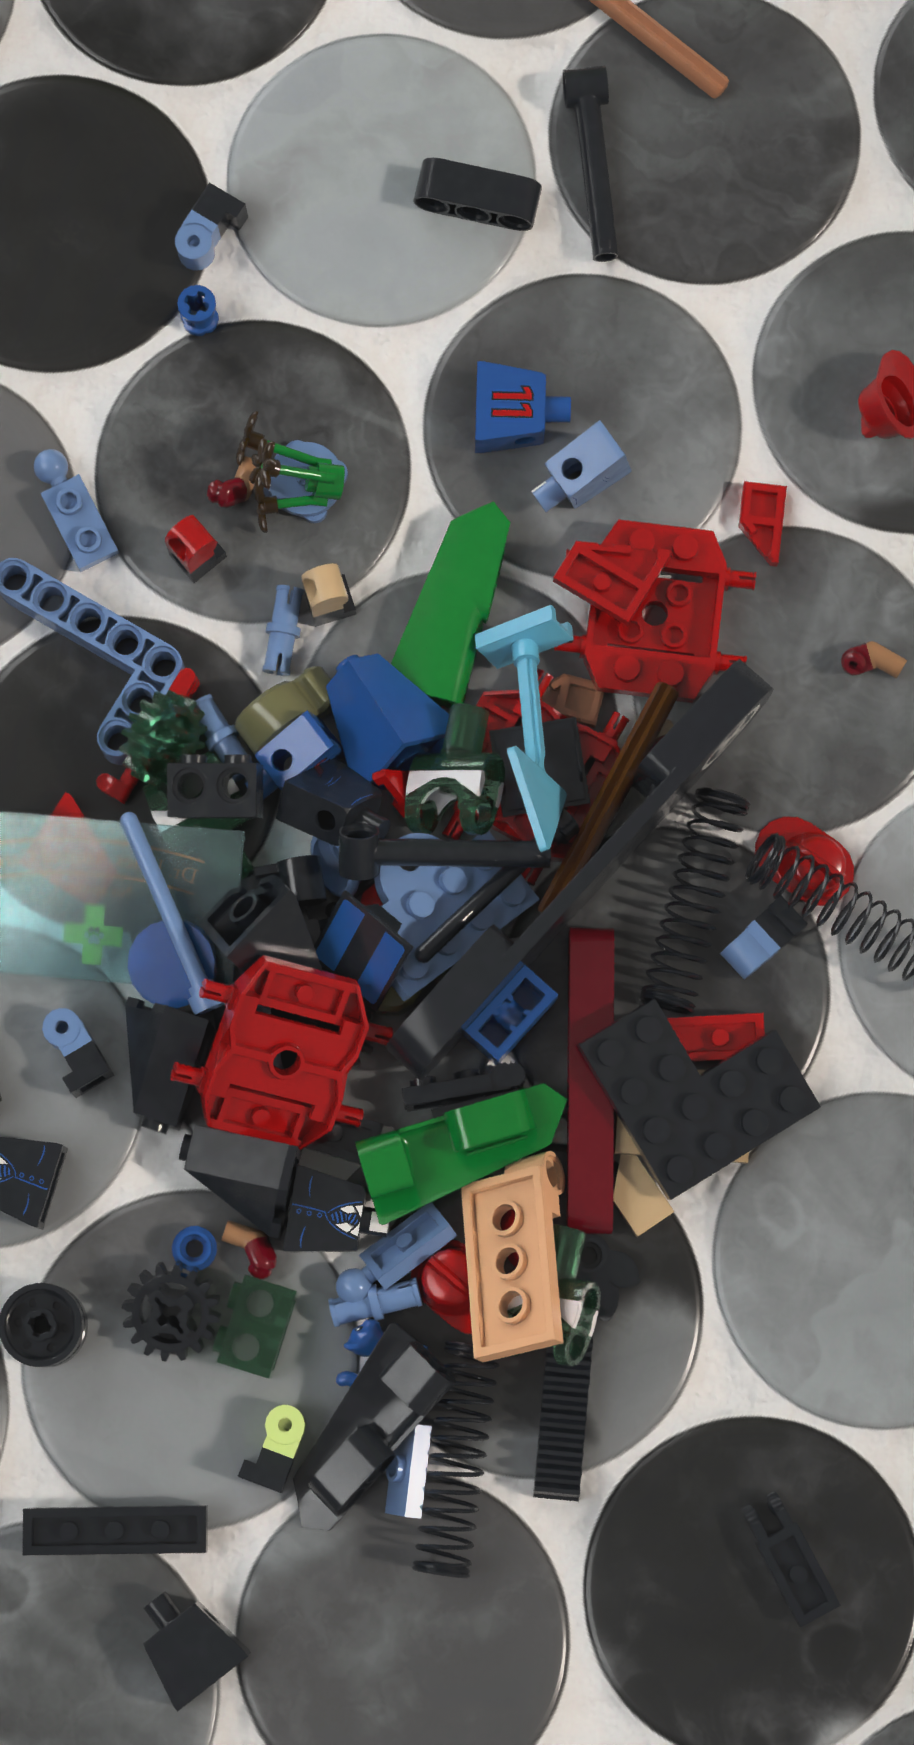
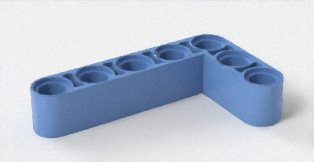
M8 558L1 561L0 595L4 601L132 675L97 733V742L105 758L116 765L128 764L170 696L169 688L180 670L185 668L179 652L170 644L26 561L18 558ZM17 574L26 576V582L20 589H6V582L11 576ZM60 596L64 601L58 610L48 612L42 609L43 603L48 597ZM88 617H96L101 620L99 628L92 633H83L79 630L81 622ZM132 638L138 641L137 649L133 653L122 655L116 652L117 645L121 640ZM168 659L176 664L174 671L168 676L161 677L153 673L154 666L161 660ZM140 696L150 697L153 700V704L147 712L138 714L131 711V704L136 698ZM116 733L128 734L130 741L124 749L114 751L108 748V741L112 735Z

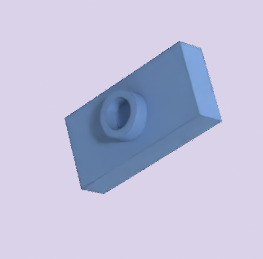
M418 1424L394 1450L396 1456L386 1469V1476L389 1482L385 1513L421 1519L432 1426Z

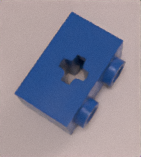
M524 965L467 1027L464 1037L492 1063L497 1065L501 1063L557 1000L558 994Z

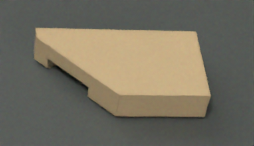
M621 1154L613 1189V1204L637 1238L675 1211L637 1155Z

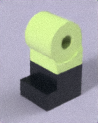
M280 1405L269 1412L265 1422L267 1436L257 1463L244 1459L238 1477L279 1493L283 1492L306 1428L305 1418L302 1413L290 1405Z

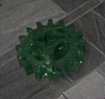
M168 690L166 695L158 691L154 692L153 703L144 699L140 701L141 712L138 715L130 713L128 717L133 724L131 728L122 729L121 732L122 735L128 737V742L120 746L119 751L127 755L122 764L124 767L132 770L130 775L144 783L159 787L162 782L167 784V763H180V755H194L196 749L205 747V743L199 740V735L207 731V726L199 722L205 714L204 711L196 708L197 702L172 690Z

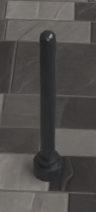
M564 808L551 846H558L560 843L567 844L580 831L576 820ZM516 866L502 867L416 948L414 952L415 959L420 963L429 962L527 868Z

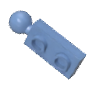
M53 449L40 452L34 461V472L42 482L48 483L52 487L42 492L41 496L79 571L83 572L119 554L80 475L78 474L67 480L68 462L65 456Z
M432 1202L424 1205L387 1233V1237H382L359 1255L366 1264L364 1268L347 1269L339 1275L336 1281L338 1296L344 1302H359L368 1296V1291L377 1280L384 1290L388 1289L454 1239L457 1234Z

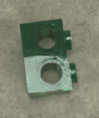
M248 1275L244 1276L242 1283L235 1281L227 1302V1308L233 1309L229 1326L220 1325L212 1351L220 1353L217 1362L272 1379L299 1292ZM258 1291H266L273 1298V1308L264 1317H256L249 1310L250 1297ZM245 1334L255 1336L259 1342L257 1356L249 1361L241 1360L235 1353L237 1339Z

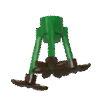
M254 411L249 416L244 428V436L239 443L236 454V463L241 466L247 448L258 451V454H253L251 457L252 464L256 468L251 472L249 481L254 484L255 499L258 502V524L261 531L264 533L268 532L266 514L278 513V509L308 505L327 507L328 499L340 500L344 487V466L332 464V459L318 458L264 439L265 435L253 431L259 413ZM273 453L311 466H308L307 469L281 465L279 460L272 459L271 457ZM280 474L305 479V491L313 493L310 496L277 499L276 496L264 497L263 487L269 489L271 477L276 478Z

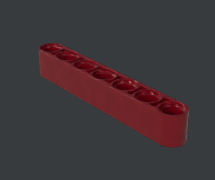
M569 927L567 1234H612L614 1108L576 1045L614 1022V928Z

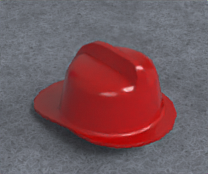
M890 350L883 355L877 377L859 394L858 405L862 416L861 434L865 438L877 436L882 439H890L900 435L907 439L914 438V365L901 351Z
M781 817L769 822L760 831L755 842V853L770 835L778 833L779 836L782 835L784 837L786 849L791 846H798L800 858L806 855H813L815 867L820 864H827L829 876L841 873L844 878V885L853 882L854 864L849 852L837 840L812 823L799 817ZM773 845L769 848V850L762 858L761 862L759 863V867H761L764 861L766 860ZM791 850L783 857L772 881L778 884L794 864L796 850ZM806 859L798 865L790 884L786 888L791 894L800 881L809 873L811 867L810 859ZM825 868L817 870L812 875L809 885L800 900L807 903L816 888L824 881ZM835 877L827 883L825 891L817 904L818 906H825L839 889V877ZM850 886L842 891L840 899L849 891Z
M451 1240L412 1270L411 1278L416 1277L422 1301L453 1328L465 1334H472L465 1244L458 1240Z

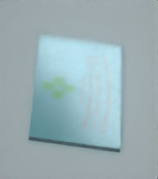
M0 811V972L132 984L127 968L129 950L139 933L150 924L163 920L120 821ZM140 822L182 920H187L202 928L198 922L229 890L241 886L245 831ZM214 943L217 959V976L214 981L226 985L234 984L235 964Z

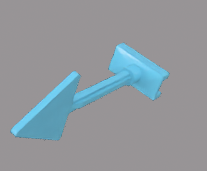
M552 605L475 634L476 649L497 669L512 663L517 668L525 753L517 746L507 748V754L540 852L551 848L567 797L566 791L546 773L544 766L545 745L537 666L540 663L539 653L574 640L572 625L568 621L560 624L556 620V610Z

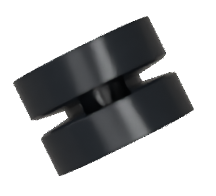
M34 1283L18 1289L7 1299L0 1313V1339L4 1348L14 1359L29 1366L55 1367L64 1364L80 1351L87 1337L88 1319L84 1306L72 1292L53 1284ZM47 1317L51 1329L40 1334L41 1332L36 1322L38 1319L41 1320Z

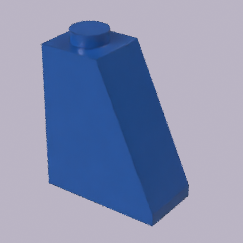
M378 653L362 657L358 655L347 657L336 667L337 673L326 685L347 766L381 790L387 788L384 784L376 785L372 779V773L383 769L409 771L422 760L426 765L441 756L463 730L458 721Z

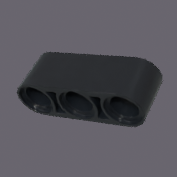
M433 157L426 158L422 162L413 202L417 207L432 213L511 230L528 231L534 225L542 186L539 182L529 177Z

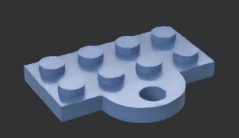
M486 829L472 840L496 839ZM412 833L398 839L439 838L425 833ZM379 865V874L374 878L377 894L383 903L381 907L402 923L398 934L413 946L392 984L403 1001L409 999L458 962L490 926L495 924L499 929L503 928L540 900L522 875L514 880L429 962L420 963L414 956L416 948L502 867L416 866L414 871H406L400 866Z

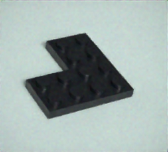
M656 999L649 1000L576 1045L668 1200L679 1196L821 1107L776 1030L769 1031L699 1074Z

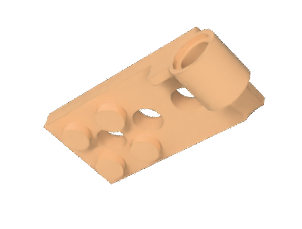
M552 1151L524 1157L505 1166L504 1174L474 1181L461 1188L474 1359L487 1362L563 1344L553 1218L561 1217L559 1195L565 1189V1174L559 1158ZM514 1209V1223L510 1228L502 1231L500 1226L502 1216L508 1210ZM517 1252L519 1255L518 1265L514 1271L506 1274L504 1271L505 1260L511 1253ZM521 1295L523 1303L520 1312L516 1316L509 1318L507 1313L509 1303L514 1297Z

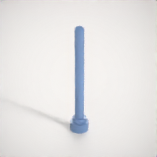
M125 812L120 818L121 826L192 986L188 989L191 995L188 1002L196 1016L210 1012L225 1003L200 998L199 991L200 987L203 986L202 981L205 978L208 979L138 817L133 812Z

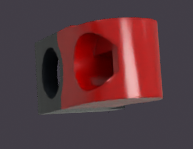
M189 515L179 521L165 537L169 555L193 583L197 582L227 557L225 550L194 515Z

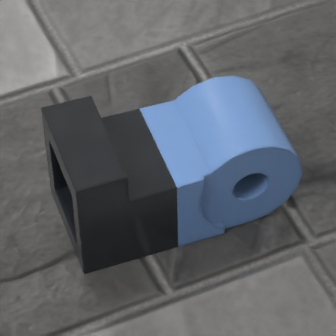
M209 182L175 237V247L181 263L191 270L207 268L214 260L215 246L229 225L240 231L248 219L246 204Z
M781 895L720 954L745 980L802 933L808 926V923L793 907L788 909V902Z
M58 1008L46 1015L42 1027L44 1037L54 1048L61 1051L72 1072L62 1077L74 1097L81 1096L114 1076L85 1024L73 1011L67 1008Z

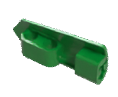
M494 501L451 520L391 662L392 666L440 707L449 709L463 708L477 654L475 634L482 632L483 626L487 624L511 524Z
M543 1083L443 1113V1116L355 1142L379 1224L385 1225L551 1145L568 1099Z

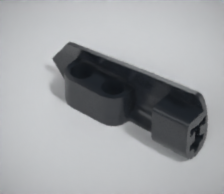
M397 1323L388 1325L293 1478L301 1528L332 1530L392 1463L396 1456L394 1450L456 1383L452 1373Z

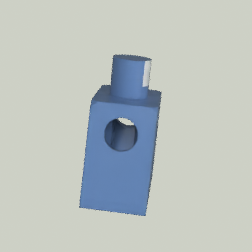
M599 420L545 463L551 477L531 492L545 512L565 498L568 499L575 509L632 471L626 455L601 420ZM582 472L578 478L568 479L572 473Z

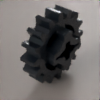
M177 1261L172 1271H167L165 1264L159 1262L156 1265L155 1276L145 1269L139 1275L143 1286L131 1283L127 1289L135 1299H127L122 1304V1309L132 1312V1315L124 1320L123 1327H135L136 1333L130 1341L132 1344L144 1340L147 1343L144 1351L145 1355L149 1356L156 1348L161 1350V1360L166 1362L171 1352L176 1351L179 1359L183 1361L188 1356V1347H191L197 1353L203 1350L204 1344L200 1337L209 1340L213 1339L216 1331L208 1324L218 1323L221 1319V1313L211 1310V1307L219 1303L220 1295H208L207 1291L213 1281L210 1278L200 1283L196 1279L199 1273L198 1267L195 1266L189 1274L183 1273L182 1261ZM166 1283H178L187 1288L184 1290L173 1289ZM145 1295L149 1297L147 1300L152 1306L151 1315L146 1320H144L142 1311ZM199 1302L201 1320L197 1328L191 1314L192 1308ZM178 1305L181 1311L177 1317L175 1315L166 1317L163 1314L166 1306L171 1308ZM157 1334H174L177 1339H166Z

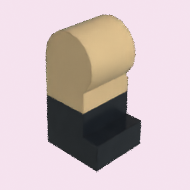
M337 564L317 566L302 574L303 589L315 627L356 615V609L345 574L341 575Z

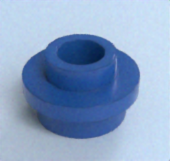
M190 1226L181 1230L174 1238L172 1254L176 1262L182 1261L184 1269L191 1271L196 1266L201 1271L213 1263L217 1254V1243L214 1236L207 1229L200 1226ZM198 1240L203 1245V1252L198 1257H190L187 1253V1246L191 1241Z

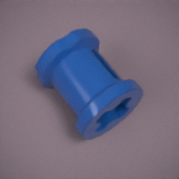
M193 285L184 289L179 295L177 304L185 330L195 336H203L206 333L213 332L218 325L219 316L216 311V300L212 291L201 285ZM201 306L205 307L206 312L203 311V310H199L200 307H201ZM191 310L198 311L196 315H191Z

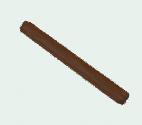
M663 682L656 683L586 815L580 831L576 834L538 906L540 913L550 905L596 854L633 784L638 766L651 750L679 696V693L673 686Z

